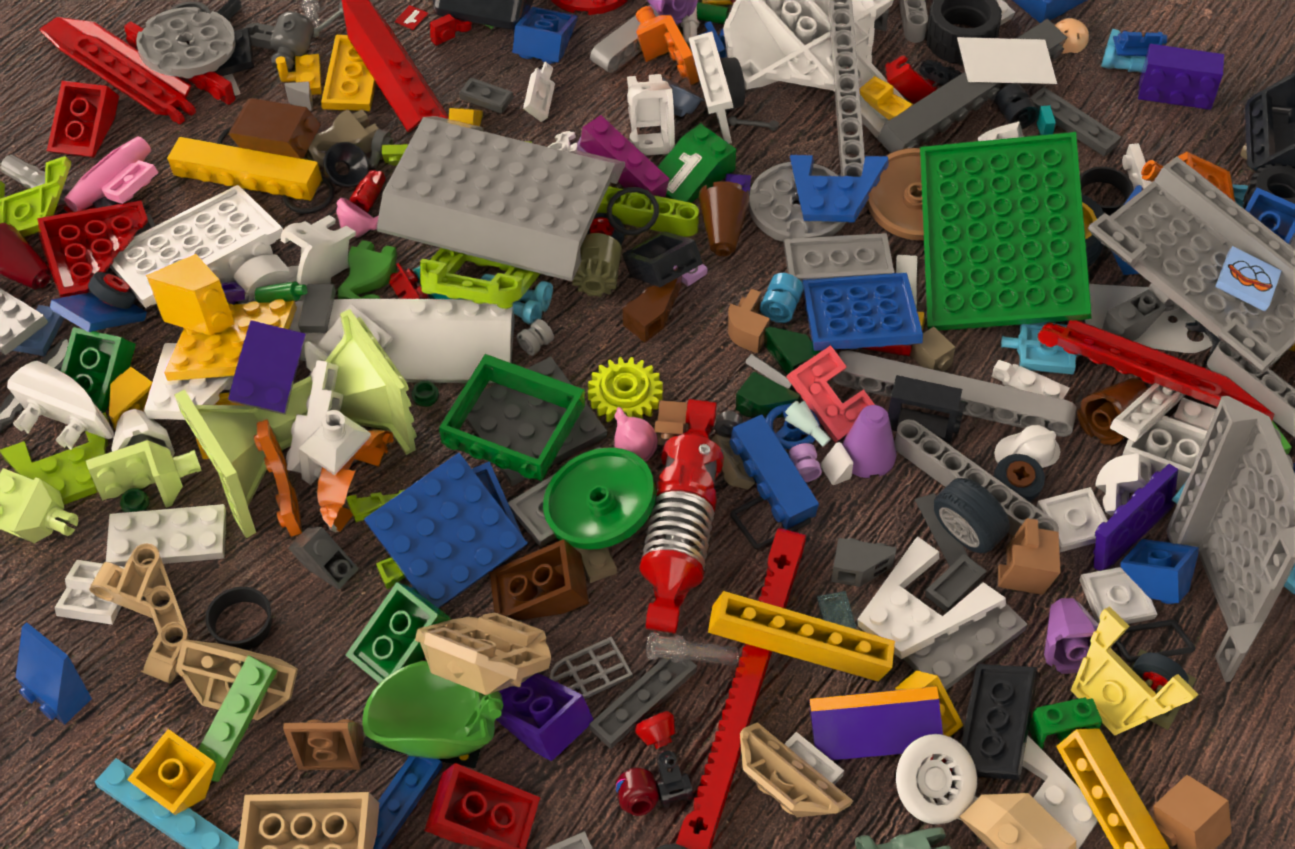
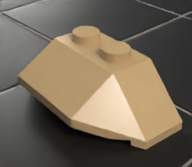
M184 639L182 640L176 671L184 678L189 689L202 706L219 710L248 655L275 668L278 671L252 718L260 720L291 699L298 668L279 658L229 645Z
M758 722L742 729L740 740L744 772L757 784V787L763 793L771 795L776 799L787 813L796 817L836 814L851 806L853 800Z
M1029 793L981 795L959 816L990 849H1076V839Z

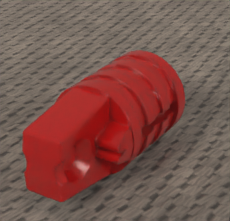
M375 170L369 171L365 178L360 181L349 201L368 213L379 196L386 180L384 173Z

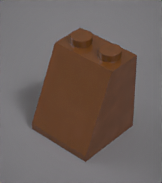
M250 98L245 103L228 134L240 148L303 159L321 125L307 107Z

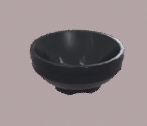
M340 142L327 150L323 159V170L331 183L342 188H350L358 185L368 174L369 162L360 147L350 142ZM337 162H343L348 166L347 175H340L336 171L335 165Z

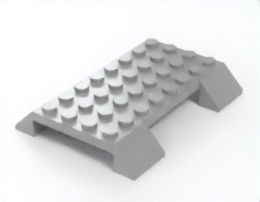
M438 116L423 117L383 191L377 231L573 281L581 263L580 247L610 182L617 184L625 167V162L578 150L561 151L483 132V127Z
M1176 156L1167 163L1150 185L1111 216L1104 213L1088 227L1091 234L1101 241L1102 244L1106 245L1262 374L1295 344V249ZM1232 246L1282 270L1270 306L1266 311H1262L1215 287L1228 251Z
M1223 396L1218 404L1166 532L1171 543L1199 547V557L1228 627V631L1215 658L1224 681L1230 682L1250 650L1295 566V473L1293 471L1292 459L1285 453L1281 444L1280 432L1274 428L1270 417L1229 396Z

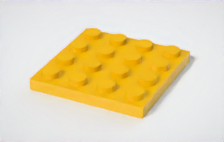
M277 299L271 303L253 301L247 304H228L235 325L211 336L184 328L164 371L167 381L234 376L250 320L290 329L297 310L295 301L285 302L283 299Z

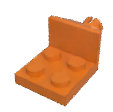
M650 6L639 9L636 13V18L640 25L636 33L644 60L648 62L669 52L673 61L676 60L679 64L677 68L681 77H686L690 85L699 82L693 54L672 16L659 15L656 17L654 10Z
M1189 152L1178 156L1235 202L1230 171ZM1153 160L1148 161L1142 168V179L1153 182L1164 166Z

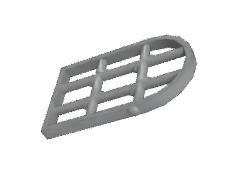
M612 637L566 656L554 665L550 673V679L555 682L573 675L576 684L568 688L572 690L580 689L584 699L590 698L633 677L623 654L620 653ZM611 643L614 649L601 656H596L593 650ZM587 653L592 658V660L577 667L576 665L573 666L570 662ZM617 654L621 663L608 669H603L599 661ZM566 663L569 670L554 677L557 669ZM591 665H596L600 673L580 680L576 673L577 671ZM622 667L625 668L628 674L613 681L608 679L607 674ZM598 678L604 679L606 684L589 692L586 691L585 684Z

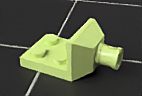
M149 440L86 460L88 470L102 501L118 497L129 489H142L156 483L166 508L172 506L183 487L180 478L202 471L195 450L172 457L170 449Z
M2 469L0 473V530L32 543H36L51 535L53 530L61 532L66 536L71 535L75 531L74 528L67 526L65 522L77 526L78 516L64 511L60 491L39 478L35 477L32 480L7 469Z

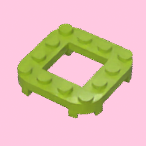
M440 248L430 260L422 259L420 261V284L423 293L447 295V297L452 299L463 298L478 304H497L498 307L504 309L513 307V302L521 299L540 275L537 272ZM465 261L473 262L478 266H495L506 271L505 274L497 273L491 281L455 275Z

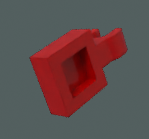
M450 14L430 22V40L437 46L455 38L456 31L467 32L471 30L472 22L455 19Z

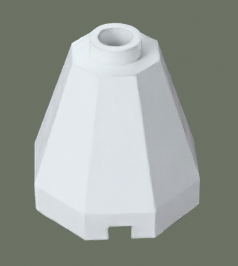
M132 409L123 412L117 422L111 448L112 452L149 440L170 449L173 457L175 452L167 430L154 419H148L143 411Z

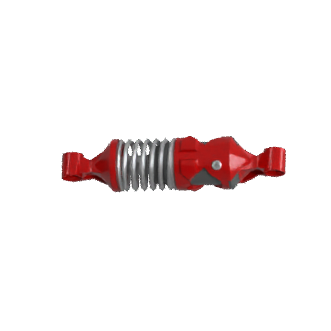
M689 399L686 410V423L689 430L682 435L670 438L663 447L661 459L665 469L660 474L656 485V501L650 514L651 517L648 522L649 527L645 539L646 545L643 549L644 554L639 567L641 575L653 585L656 600L654 603H649L647 630L676 634L680 606L683 604L688 591L700 585L704 577L705 559L709 547L708 542L711 537V524L714 519L713 516L717 503L714 481L721 472L724 463L723 450L714 441L709 439L710 432L715 423L717 402ZM658 535L659 537H661V538H663V539H658V540H657V539L654 538V536ZM694 542L697 545L690 546L689 543Z

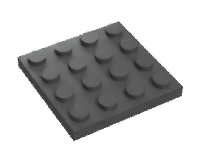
M552 357L527 368L572 385ZM495 384L482 392L465 421L477 437L538 459L567 409L503 385ZM586 402L583 411L551 466L607 438V430ZM499 468L511 486L528 479L516 471L508 468Z

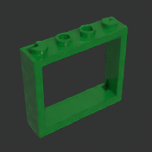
M485 354L439 427L441 443L451 450L463 451L475 459H484L494 463L499 468H508L526 478L542 481L585 407L584 389ZM489 381L567 409L538 459L459 430Z

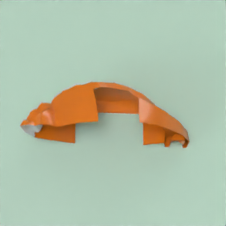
M386 430L368 431L371 433V437L336 475L322 467L321 475L318 479L317 497L318 504L321 506L319 511L331 531L340 532L353 516L349 509L342 507L355 471L349 470L353 460L356 459L379 467L383 454L388 453L386 444L393 443L394 441L392 432Z

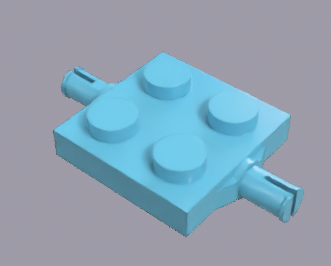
M1046 323L1021 324L1018 338L1002 336L1001 348L1017 349L1019 366L1034 371L1074 375L1077 355L1081 354H1070L1060 346L1048 347L1040 343L1037 338L1038 333Z

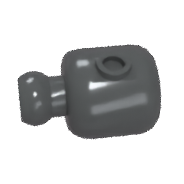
M289 11L284 12L277 19L274 29L271 30L272 35L270 38V46L277 52L271 58L272 66L277 69V57L282 56L285 58L287 69L290 71L294 66L293 58L295 59V56H303L307 53L314 35V25L306 16Z

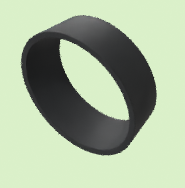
M736 57L720 58L733 103V108L725 110L729 111L744 105V77L741 65Z
M1094 167L1086 170L1080 176L1081 190L1091 183H1108L1117 187L1123 193L1125 202L1134 191L1129 177L1111 167ZM1125 202L1115 206L1100 205L1104 213L1111 216Z
M244 586L230 588L217 595L208 606L205 617L206 626L219 644L249 650L259 645L268 636L272 625L271 606L267 597L257 589ZM239 602L255 603L261 606L268 615L262 629L248 639L229 641L218 637L216 634V622L219 615L233 604Z

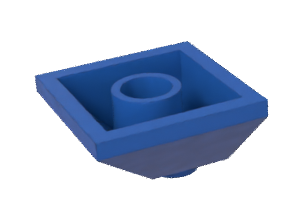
M1141 539L1121 561V568L1150 599L1161 600V602L1166 604L1179 603L1189 592L1199 547Z

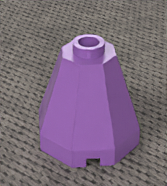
M1073 598L1057 600L1050 606L1044 656L1046 663L1051 667L1054 664L1057 671L1061 674L1078 673L1083 658L1087 656L1091 646L1090 640L1099 625L1087 610Z

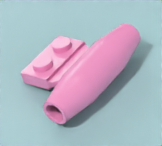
M137 136L111 151L86 172L66 195L64 201L73 212L82 211L92 206L93 202L105 196L107 199L121 204L129 201L133 194L141 187L149 184L151 179L158 174L153 164L143 162L151 152L149 144L143 138Z

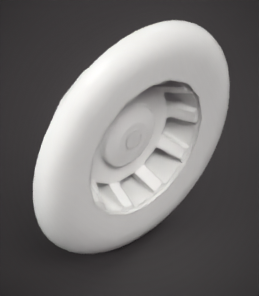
M931 734L918 738L905 749L897 766L896 785L902 803L914 817L929 824H945L959 818L971 805L977 789V772L971 755L958 741L945 735Z

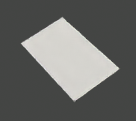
M957 37L968 82L1057 84L1045 40Z

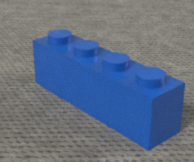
M759 415L733 427L731 440L729 441L731 449L735 455H740L747 475L753 477L758 484L757 489L760 496L764 500H768L775 520L778 523L781 522L787 530L810 517H815L819 506L818 501L764 416Z

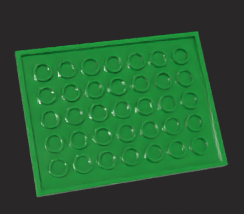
M1076 132L920 147L928 330L932 327L941 331L1092 319Z

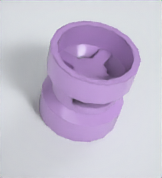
M804 443L790 449L788 456L805 482L813 481L821 475L822 470L820 463L816 461L817 452L814 445Z

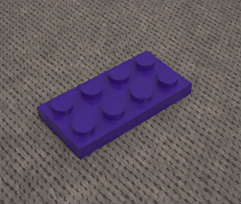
M1168 464L1161 471H1156L1143 488H1138L1125 505H1120L1107 522H1102L1095 531L1096 543L1093 551L1095 555L1094 568L1096 570H1108L1174 507L1175 502L1172 501V498L1176 495L1178 468Z

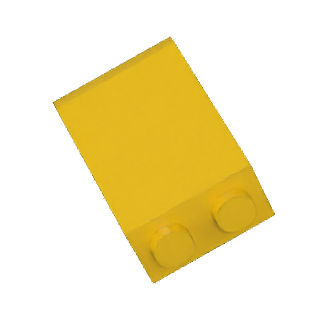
M197 254L146 275L164 322L210 336L235 325L220 280Z

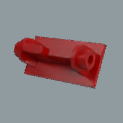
M397 263L396 265L400 271L391 274L389 281L396 295L400 299H429V295L422 292V286L418 287L416 284L419 281L416 274L410 268L406 270Z

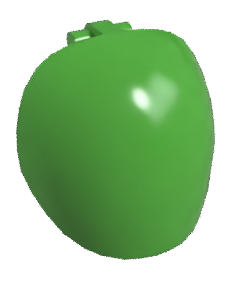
M420 661L395 671L380 682L367 700L363 712L362 726L365 735L384 747L410 756L428 759L460 757L480 749L492 740L495 730V719L499 718L502 714V695L498 691L485 695L432 674L427 661Z

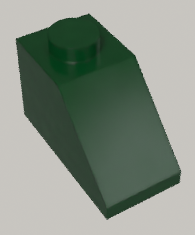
M774 327L765 328L764 346L786 375L821 352V350L814 351L812 341L806 334Z
M753 371L736 393L735 410L745 417L755 418L763 415L766 419L768 413L777 406L791 404L795 401L800 403L801 395ZM783 413L779 414L776 418L784 417Z

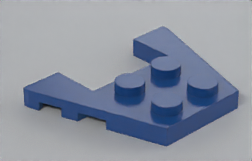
M790 155L804 221L855 222L868 201L872 188L876 187L879 183L881 173L888 168V157L865 156L862 176L852 177L811 176L814 165L813 155Z

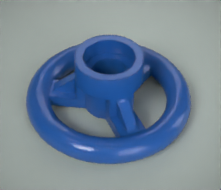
M793 403L777 406L768 413L765 420L773 432L774 419L781 413H783L786 419L788 415L785 411ZM811 410L812 414L814 415V417H815V419L817 420V422H818V424H819V427H820V423H819L818 417H817L816 414ZM787 421L784 422V425L778 432H774L785 449H791L796 445L804 443L812 444L816 440L811 434L805 433ZM802 435H808L806 438L802 439Z

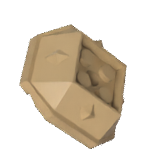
M498 613L483 614L479 618L464 617L417 629L415 641L420 642L432 674L485 695L511 686L520 687L522 682L535 673L549 669L551 654L546 644L545 631Z

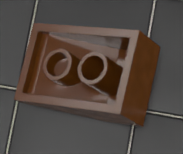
M564 539L490 572L494 613L516 621L564 614L589 603L582 554Z

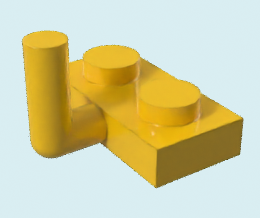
M319 54L295 56L296 71L288 72L284 57L276 58L277 69L282 82H309L312 95L322 94Z

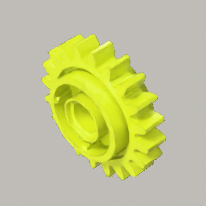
M619 357L618 364L608 360V368L599 365V373L592 372V380L588 381V400H591V408L597 409V416L606 414L607 422L614 418L618 407L628 417L643 419V414L652 417V409L658 410L659 401L663 399V382L660 381V374L653 373L652 365L644 368L643 360L638 362V364H634L633 357L628 360V363H624L622 357Z

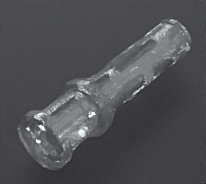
M652 632L646 644V655L650 660H655L659 657L671 659L674 663H679L684 659L735 666L739 657L738 648L735 646L690 642L679 635L671 638L659 636L658 633Z

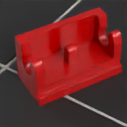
M901 56L893 62L885 64L887 82L913 104H916L937 90L936 87L932 86L935 83L934 81L922 78L912 69L909 63L900 68L901 64L908 61L907 57Z

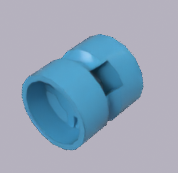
M788 273L775 274L760 304L762 314L773 322H789L804 291L802 282L797 277Z

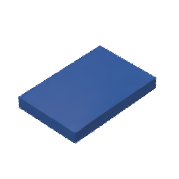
M92 292L52 299L50 304L52 311L87 332L144 321L147 314L146 311L134 304L128 309L109 305L96 297Z

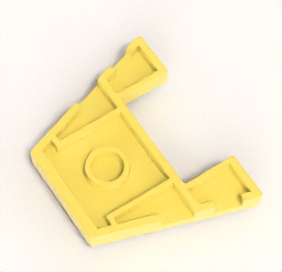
M1110 606L1102 611L1099 618L1101 619L1100 623L1090 640L1091 646L1087 656L1083 658L1071 691L1078 699L1084 697L1094 699L1102 723L1114 735L1142 724L1160 714H1164L1184 703H1188L1199 695L1179 674L1172 677L1156 694L1111 649V646L1130 626Z

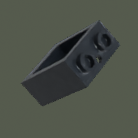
M666 231L622 254L630 277L658 287L664 286L703 264L695 240Z
M896 375L888 411L891 430L897 431L899 423L904 420H914L943 441L951 443L953 433L959 434L966 401L960 400L963 389ZM902 404L949 413L950 416L944 417L902 408Z

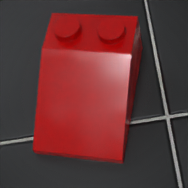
M62 81L47 151L50 153L94 158L115 119L119 95L104 85Z
M455 763L442 773L424 831L455 843L481 849H526L540 797Z

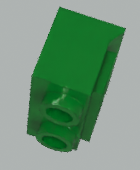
M1084 697L1037 707L1032 715L1029 730L1033 741L1043 749L1047 735L1056 733L1057 738L1063 741L1071 734L1070 730L1083 727L1085 729H1099L1102 719L1094 699Z

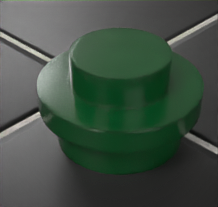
M420 381L412 390V400L421 407L431 406L439 398L438 388L430 381Z
M137 488L125 491L120 501V506L124 513L146 511L150 504L148 495Z

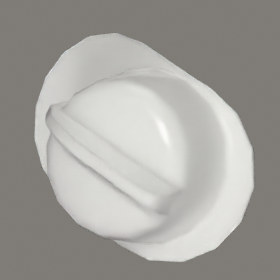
M1040 425L1026 427L1020 433L1001 439L995 448V460L999 463L1000 460L1008 455L1023 454L1035 459L1042 468L1055 464L1060 456L1059 444L1055 440L1056 434L1054 431H1050Z

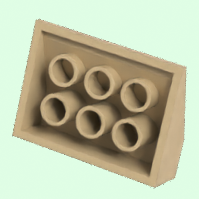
M369 792L245 795L238 849H373L377 836L380 803Z

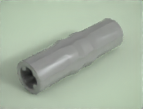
M12 154L3 159L0 167L1 172L21 183L24 187L30 189L45 184V172L41 171L38 167L32 166ZM64 184L58 205L65 204L64 198L71 191V188Z

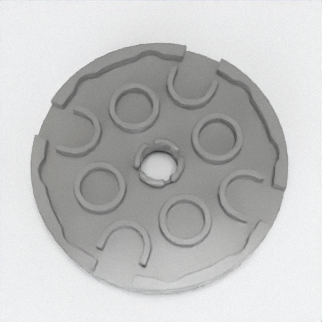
M197 7L176 8L157 14L145 23L146 27L142 32H138L136 39L139 56L146 66L161 74L183 78H192L196 75L216 71L231 57L236 44L233 27L225 17L214 11L211 14L200 12V8Z
M791 162L778 164L767 169L757 177L750 189V215L755 224L775 240L784 242V239L830 237L836 234L846 223L804 221L801 206L799 204L793 205L794 201H799ZM814 164L811 176L838 175L823 166Z

